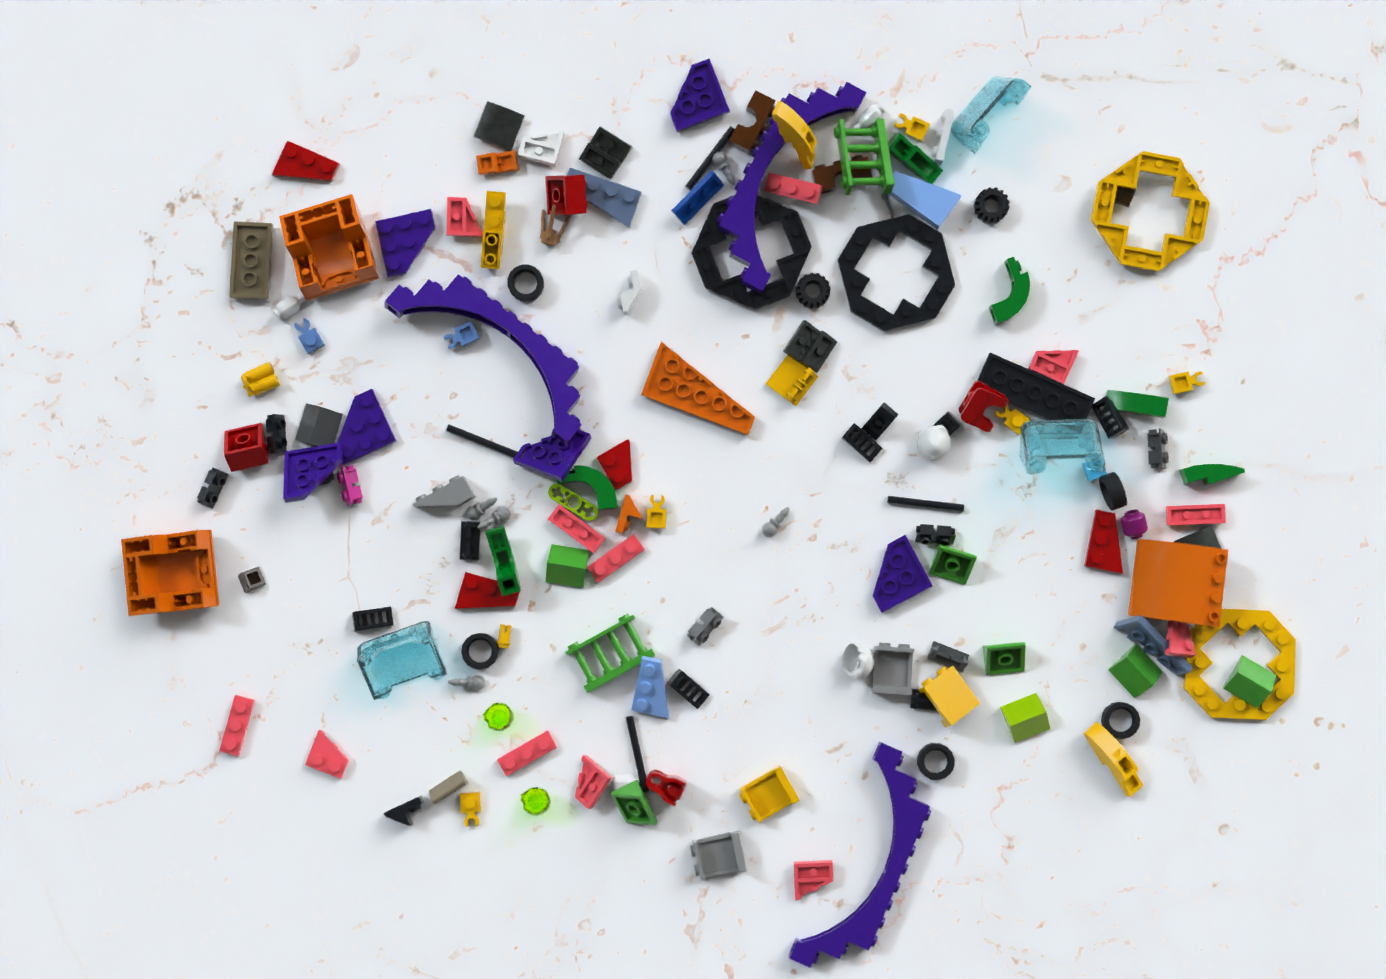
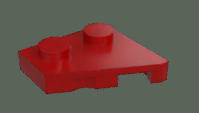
M629 439L597 456L599 463L615 490L632 482Z

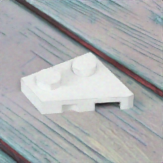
M564 130L548 135L543 133L538 136L523 137L518 157L555 166L564 137Z

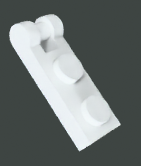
M946 108L941 115L943 126L938 128L936 139H939L938 146H934L932 157H935L934 162L939 165L944 160L954 118V111L951 108Z

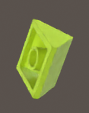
M1036 693L1000 707L1014 743L1050 729L1047 712Z

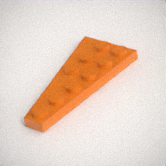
M663 342L660 343L641 396L749 435L755 416L735 402Z

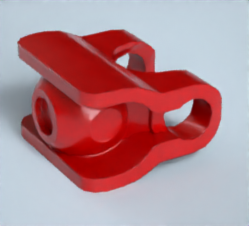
M975 381L958 408L961 420L985 432H991L994 426L992 421L983 415L985 409L989 406L1005 408L1009 400L1004 394L994 390L985 383Z
M656 769L649 772L646 784L650 790L658 793L665 802L675 806L685 790L687 780L677 775H668ZM659 777L661 782L655 784L651 781V778Z

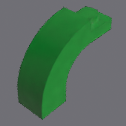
M1014 256L1004 261L1011 280L1010 295L1007 299L988 307L995 325L1003 323L1016 315L1026 303L1029 295L1028 272L1020 274L1021 265L1018 260H1015Z
M577 465L574 466L575 473L572 474V470H570L563 482L557 480V484L587 483L596 492L599 510L618 508L617 495L613 485L606 476L594 468Z
M500 526L486 530L485 534L493 556L497 582L502 596L520 592L521 586L518 570L505 527Z

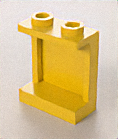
M943 666L936 671V677L933 679L929 677L921 683L923 686L919 689L920 693L924 692L942 716L943 720L941 723L945 728L955 724L980 704L954 666L948 668Z
M780 765L740 787L741 793H739L741 800L744 804H749L751 808L748 811L753 821L758 820L759 823L788 805L800 801Z

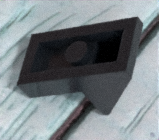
M884 402L861 429L874 440H877L899 414Z
M420 795L384 812V816L412 826L413 822L408 810L412 813L421 809L420 805L424 803V799Z

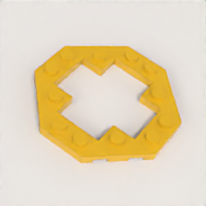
M1142 151L1097 182L1090 221L1120 265L1160 271L1203 241L1210 202L1198 188L1199 185L1192 175L1188 173L1180 158ZM1139 171L1173 177L1174 183L1171 197L1189 200L1183 236L1164 234L1161 252L1126 245L1129 226L1111 223L1117 186L1136 189Z
M1221 609L1219 627L1195 624L1189 630L1196 656L1186 658L1193 668L1190 673L1185 674L1183 689L1209 717L1267 720L1294 695L1296 639L1270 611ZM1226 624L1239 637H1242L1255 625L1279 651L1266 664L1279 680L1274 683L1272 693L1258 708L1251 706L1235 695L1224 703L1200 677L1213 664L1200 648Z

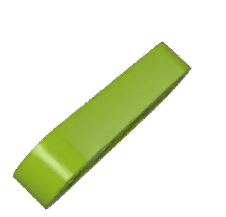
M561 484L550 486L548 495L555 502L586 521H593L598 517V509L592 503ZM558 487H560V492L562 494L566 495V492L570 493L565 498L564 503L561 502V500H563L562 497L558 495L556 496V498L553 497V489H558ZM571 497H576L579 500L576 508H571L568 505V500ZM582 502L586 503L584 505L585 508H594V516H589L587 518V513L585 511L581 510V513L577 512V510L581 508Z

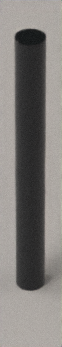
M732 126L727 129L685 185L688 190L691 191L713 162L714 154L720 152L729 141L735 130Z
M448 424L446 428L447 432L514 458L518 451Z
M896 496L887 497V503L964 511V504Z
M628 716L625 718L639 782L645 793L649 792V788L646 784L647 777L633 716Z

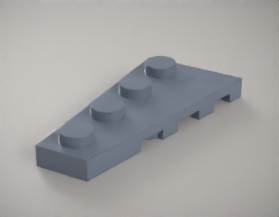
M569 168L567 175H585L586 200L630 229L642 192Z
M1142 615L1118 621L1113 628L1117 631L1123 630L1127 633L1129 640L1132 642L1136 640L1144 646L1142 650L1146 653L1156 655L1158 657L1157 661L1176 676L1190 673L1193 668L1184 657L1165 655V649L1169 648V643Z

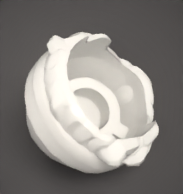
M943 425L922 429L918 433V439L915 440L919 453L929 460L942 458L951 448L950 435Z
M857 642L849 643L840 659L843 662L841 667L853 679H865L874 666V657L869 648Z

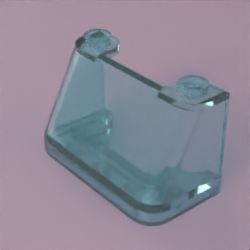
M992 77L953 121L951 134L972 153L976 154L990 133L989 126L982 119L998 101L1004 106L1011 102L1019 105L1026 97L1031 86L1020 78Z
M1094 420L1027 421L1021 426L1020 459L1026 474L1043 472L1047 465V459L1085 458V465L1088 470L1092 472H1105V459L1099 429Z
M429 621L419 622L368 640L357 648V663L374 700L387 698L393 686L428 674L429 678L438 680L447 675V669Z

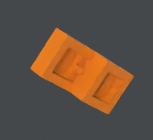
M515 150L497 154L492 152L476 156L479 175L519 170L517 151Z

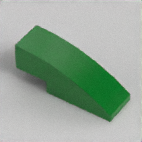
M895 133L888 141L889 153L925 182L933 184L943 172L917 145H913L901 133Z
M1107 390L1106 396L1109 397L1119 412L1157 418L1166 417L1169 398Z
M1202 464L1180 469L1179 472L1183 484L1202 479L1204 485H1209L1245 473V469L1225 464Z

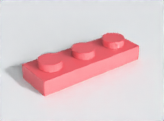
M768 172L764 191L819 204L823 186Z
M558 504L548 518L549 521L593 553L597 551L605 540V537L560 504Z
M1225 504L1165 506L1166 526L1226 523Z
M633 534L587 568L599 583L645 549Z
M240 695L234 696L219 749L220 752L235 756L240 755L255 702L254 699Z
M547 730L498 758L497 761L505 775L508 776L557 748Z

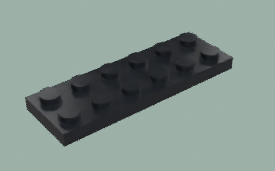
M991 352L988 354L977 381H981L1004 394L1010 404L1078 434L1081 433L1095 401V398Z

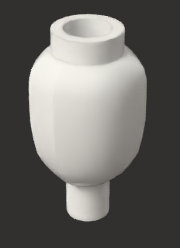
M878 103L870 105L861 113L858 120L859 123L853 128H871L874 126L877 118H882L885 112Z
M301 293L297 297L289 296L277 303L276 309L273 312L279 320L291 317L300 309L301 303L305 301L303 294Z
M617 775L609 782L606 788H612L615 791L635 780L639 782V779H635L633 775Z

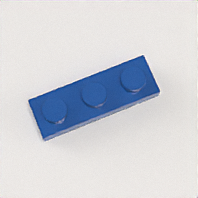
M710 171L671 211L685 225L724 184L715 172Z

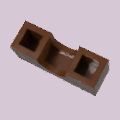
M755 90L746 111L754 115L756 123L751 127L737 124L729 140V145L747 154H750L751 150L754 151L760 142L757 140L760 133L763 134L768 127L766 121L769 117L772 118L776 100Z
M862 155L852 157L850 161L869 160L868 156L862 157ZM840 160L835 161L830 166H825V164L817 165L811 171L813 183L823 186L821 194L835 191L834 179L842 174ZM851 169L852 178H873L871 169Z

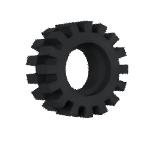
M989 187L986 190H982L976 197L974 212L978 215L977 218L979 220L981 218L982 222L992 224L993 222H999L1006 216L1010 208V201L1007 200L1008 196L1003 194L1004 191L1002 189L999 191L996 187L994 189ZM995 199L999 204L998 210L996 212H988L984 206L986 200Z
M810 273L800 278L796 287V297L799 303H802L804 307H810L809 309L823 306L828 300L831 290L829 281L825 279L826 277L820 276L819 273ZM809 284L819 286L820 295L818 297L811 298L806 294V287Z

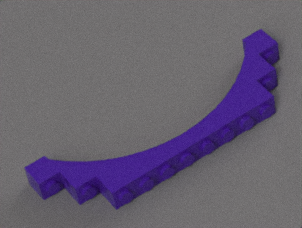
M846 82L844 87H839L835 96L817 88L815 93L811 91L806 102L788 93L786 98L782 97L781 101L793 109L810 126L836 114L846 112L856 114L867 92ZM773 117L769 122L771 125L769 131L765 130L760 139L763 143L760 148L756 146L751 156L754 160L751 164L747 163L743 171L746 174L743 180L739 179L734 188L737 191L734 197L730 196L725 205L728 207L725 214L721 212L716 222L719 224L717 230L737 240H733L728 249L731 251L729 257L749 267H745L740 275V278H742L741 285L760 295L771 274L765 269L756 241V197L766 169L775 155L786 144L779 133V128Z
M458 274L445 290H443V287L438 282H432L428 279L415 296L408 287H402L399 284L384 301V307L399 319L403 315L421 312L451 313L478 320L510 338L533 362L547 388L554 416V429L551 435L567 446L579 432L582 426L580 419L573 414L569 415V413L579 402L581 395L575 387L568 386L578 373L580 366H578L577 361L562 354L563 351L559 347L549 344L543 335H538L532 331L533 329L529 324L519 321L513 312L502 308V304L495 299L489 298L483 289H477L472 285L470 279Z
M879 741L872 757L878 763L885 777L893 812V834L890 852L879 880L862 904L843 921L819 934L803 939L795 938L788 954L789 959L811 968L812 963L816 964L820 953H818V950L840 959L841 955L845 956L849 945L847 941L868 951L871 946H875L878 936H876L878 928L882 929L886 918H884L886 910L889 911L893 904V900H891L892 895L899 890L901 874L905 875L908 868L906 862L909 856H913L916 846H914L915 841L921 838L924 828H921L924 820L928 821L931 814L928 804L909 796L910 793L914 794L917 788L916 778L896 770V766L900 767L904 758L901 750Z

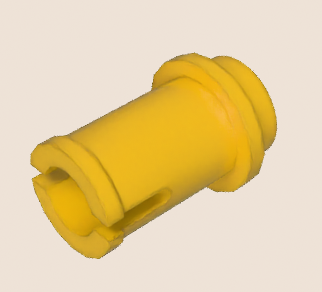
M500 624L498 641H496L498 648L508 649L509 645H511L509 643L511 625Z

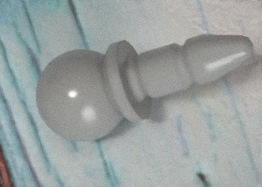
M723 152L715 153L712 159L714 165L718 167V171L723 170L722 172L727 181L734 186L735 180L728 168L730 163L727 162V155Z
M496 497L490 498L482 504L478 502L476 505L469 506L466 511L467 517L470 520L479 519L481 515L486 513L485 510L493 506L498 499Z
M500 507L496 513L493 512L491 514L492 517L482 521L478 525V529H484L495 523L499 525L500 522L508 521L511 517L510 510L506 507Z
M784 508L774 519L770 518V522L763 525L762 533L766 537L776 535L777 529L781 527L779 523L787 516L790 508Z
M479 675L467 676V679L455 678L448 681L453 686H466L467 689L472 688L475 691L483 689L485 685L484 678Z

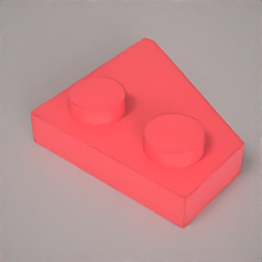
M447 197L446 236L483 237V231L478 225L467 198Z
M1036 351L1028 369L1064 384L1079 351Z
M1168 621L1166 640L1169 642V648L1165 649V655L1185 658L1196 656L1188 623Z
M318 730L305 765L341 779L349 759L338 750V747L330 741L322 730Z
M583 755L581 761H583L582 773H579L575 798L587 809H592L612 777L590 757Z
M832 860L793 862L795 900H799L803 895L814 892L819 887L833 882Z

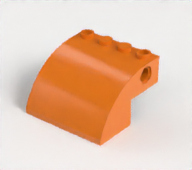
M353 194L279 216L285 245L293 259L299 289L306 301L379 279L369 238Z
M193 530L121 539L129 616L219 606L212 530Z
M1137 539L1128 615H1142L1144 618L1219 627L1228 550L1176 542Z

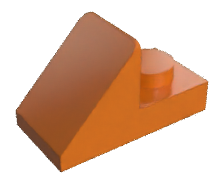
M627 494L625 495L615 532L621 534L624 533V530L628 531L631 520L628 519V516L643 520L631 497Z

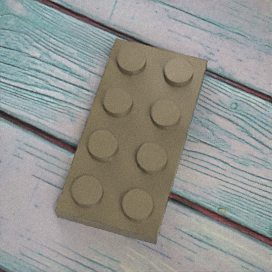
M234 221L230 298L269 300L273 238L272 223Z

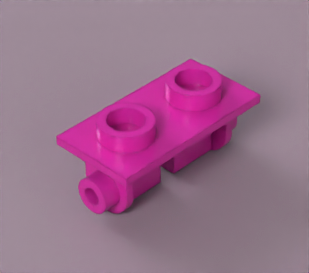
M353 465L347 466L346 470L344 466L338 469L337 479L339 484H342L343 491L341 495L343 502H346L347 506L352 505L353 501L354 504L362 503L361 499H363L360 485H352V483L359 482L356 468Z

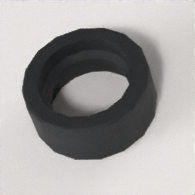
M521 264L509 273L507 286L510 293L517 300L531 302L542 294L544 279L536 267L529 264ZM529 272L536 277L537 286L532 293L522 294L516 290L515 279L520 273Z
M1115 472L1100 476L1099 485L1101 493L1109 509L1113 511L1126 506L1127 496L1119 476Z
M476 633L466 638L462 645L461 654L468 666L481 670L495 663L498 658L499 648L492 636L485 633ZM476 640H485L491 646V656L485 662H476L469 655V647Z
M1115 702L1104 709L1101 723L1114 738L1126 739L1133 736L1139 729L1140 716L1134 706L1124 702ZM1117 709H1125L1131 715L1132 724L1126 731H1116L1110 725V716Z
M930 743L919 751L917 765L919 771L925 777L931 780H942L952 773L955 759L948 747L940 743ZM933 750L943 752L947 758L945 769L938 773L930 772L924 764L926 755Z

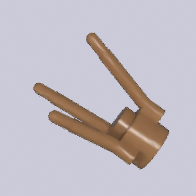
M556 205L552 206L549 226L546 230L545 210H542L541 233L539 237L541 243L550 246H556V242L560 243L561 236L572 214L567 215L560 231L556 234L557 231L552 229Z

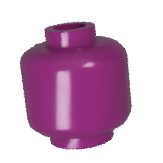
M1137 509L1126 511L1120 519L1124 535L1131 537V539L1142 538L1143 534L1148 530L1145 514Z

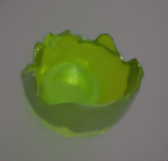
M493 703L482 714L484 721L488 723V727L494 731L506 730L510 728L514 721V712L506 703Z
M532 787L523 794H520L521 802L524 804L523 809L528 814L539 816L549 810L551 798L545 789Z

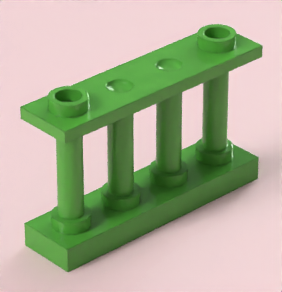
M877 118L874 126L871 128L844 129L843 119H839L837 127H834V138H837L842 169L841 187L845 189V195L850 194L853 186L879 185V187H882L883 194H891L894 187V178L884 118ZM846 136H871L874 138V144L847 145ZM874 152V154H877V160L849 161L848 153ZM851 169H876L877 171L879 170L880 176L874 178H852Z
M627 613L618 618L619 623L581 644L576 641L567 646L569 650L565 652L566 655L574 654L587 678V684L584 686L587 693L641 664L642 656L651 658L655 656L653 649L648 650L647 647L643 646L630 621L635 618L634 615L629 616ZM624 625L638 651L636 652L638 656L632 660L630 656L626 655L613 631ZM607 634L621 660V666L615 669L613 666H610L596 640ZM589 643L604 669V675L599 678L593 675L580 651V648Z

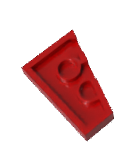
M287 140L271 175L333 182L340 163Z
M1096 509L1084 566L1123 574L1115 513Z
M465 572L455 609L516 606L520 592L502 596L496 580Z

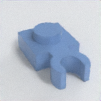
M304 318L305 326L303 328H300L297 323L294 326L299 332H302V335L298 338L307 354H310L325 344L316 328L310 330V322Z
M472 321L454 328L455 335L447 334L443 337L444 340L453 339V343L447 346L448 349H454L459 342L464 347L480 339Z

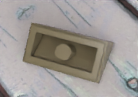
M461 770L429 790L433 804H437L468 783Z

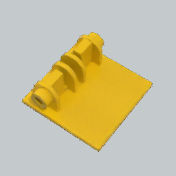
M787 355L766 382V385L796 407L819 376L811 368L803 366Z

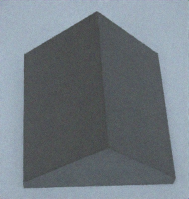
M306 403L295 440L315 446L335 443L343 414Z

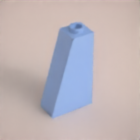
M897 171L893 173L894 187L891 194H888L936 230L962 197L958 193Z

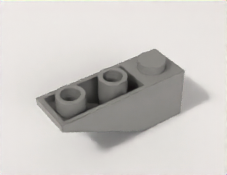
M457 475L449 479V484L445 486L441 484L433 488V493L427 496L422 494L417 497L413 506H461L476 496L466 478Z

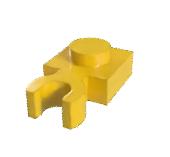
M899 113L898 118H901L903 123L898 124L895 122L894 127L906 129L904 135L922 142L930 124L914 116L910 121L905 114Z
M1189 371L1168 376L1172 394L1192 391V385L1197 387L1204 385L1205 381H1197V376L1202 375L1203 372H1196L1191 377Z
M1006 406L1003 414H1000L998 411L994 412L996 417L1006 419L1003 425L1017 435L1022 432L1030 421L1028 417L1016 408L1010 412L1009 407Z
M651 495L650 502L653 508H647L646 528L666 529L667 509H661L665 501L663 495H661L659 503L654 502V495Z
M480 792L460 793L461 813H467L464 820L465 826H469L468 821L470 818H473L475 825L478 826L480 820L476 812H481Z

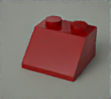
M585 175L545 176L548 215H551L553 205H556L555 215L587 213Z
M262 422L224 431V457L231 472L269 464V450H267V441Z

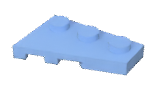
M642 656L631 711L669 719L662 660Z

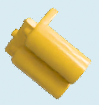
M270 361L240 376L244 384L243 388L246 389L249 397L253 395L258 396L280 386Z

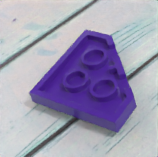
M710 58L691 65L687 78L670 112L676 132L730 113Z
M431 209L375 221L387 277L407 274L410 270L412 263L436 229Z
M373 389L355 396L337 442H341L343 446L344 465L397 441Z
M579 430L567 446L563 445L552 435L542 438L541 442L532 445L530 443L524 444L513 458L514 464L563 482L591 440V435Z
M341 442L285 451L283 500L285 503L305 500L343 462V446Z
M906 535L890 542L885 551L872 595L881 613L933 586Z

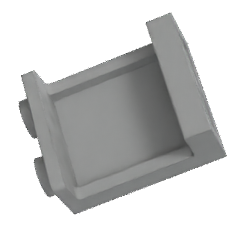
M879 642V646H874L871 692L912 695L911 678L914 649L910 648V644H898V647H890L891 643Z
M738 830L693 840L690 850L692 857H696L697 864L694 865L696 876H700L701 880L736 871H747Z

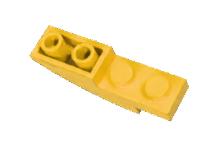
M777 101L772 117L777 123L780 135H782L785 143L792 142V146L796 149L798 159L804 169H812L816 157L814 149L817 143L813 132L793 109L782 101Z
M486 191L481 268L500 269L506 218V192Z
M1095 722L1083 734L1101 764L1108 766L1126 797H1131L1143 786L1136 774L1139 769L1121 744L1100 723Z

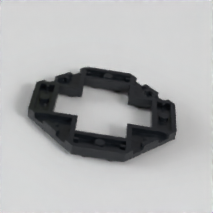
M759 195L756 197L755 210L761 225L765 226L780 220L793 252L789 256L776 260L782 279L766 284L760 295L753 290L747 291L746 287L741 285L742 278H740V275L722 280L710 246L727 240L725 233L717 230L719 224L716 222L721 212L725 214L728 207L725 205L729 198L713 203L691 252L705 289L752 310L760 309L790 297L812 247L798 211L782 206L771 199Z
M910 214L857 227L837 260L850 312L883 332L935 319L955 287L942 233ZM900 232L931 250L922 267L938 276L920 308L903 298L895 313L892 314L861 295L870 278L855 270V267L873 238L890 247L896 235Z

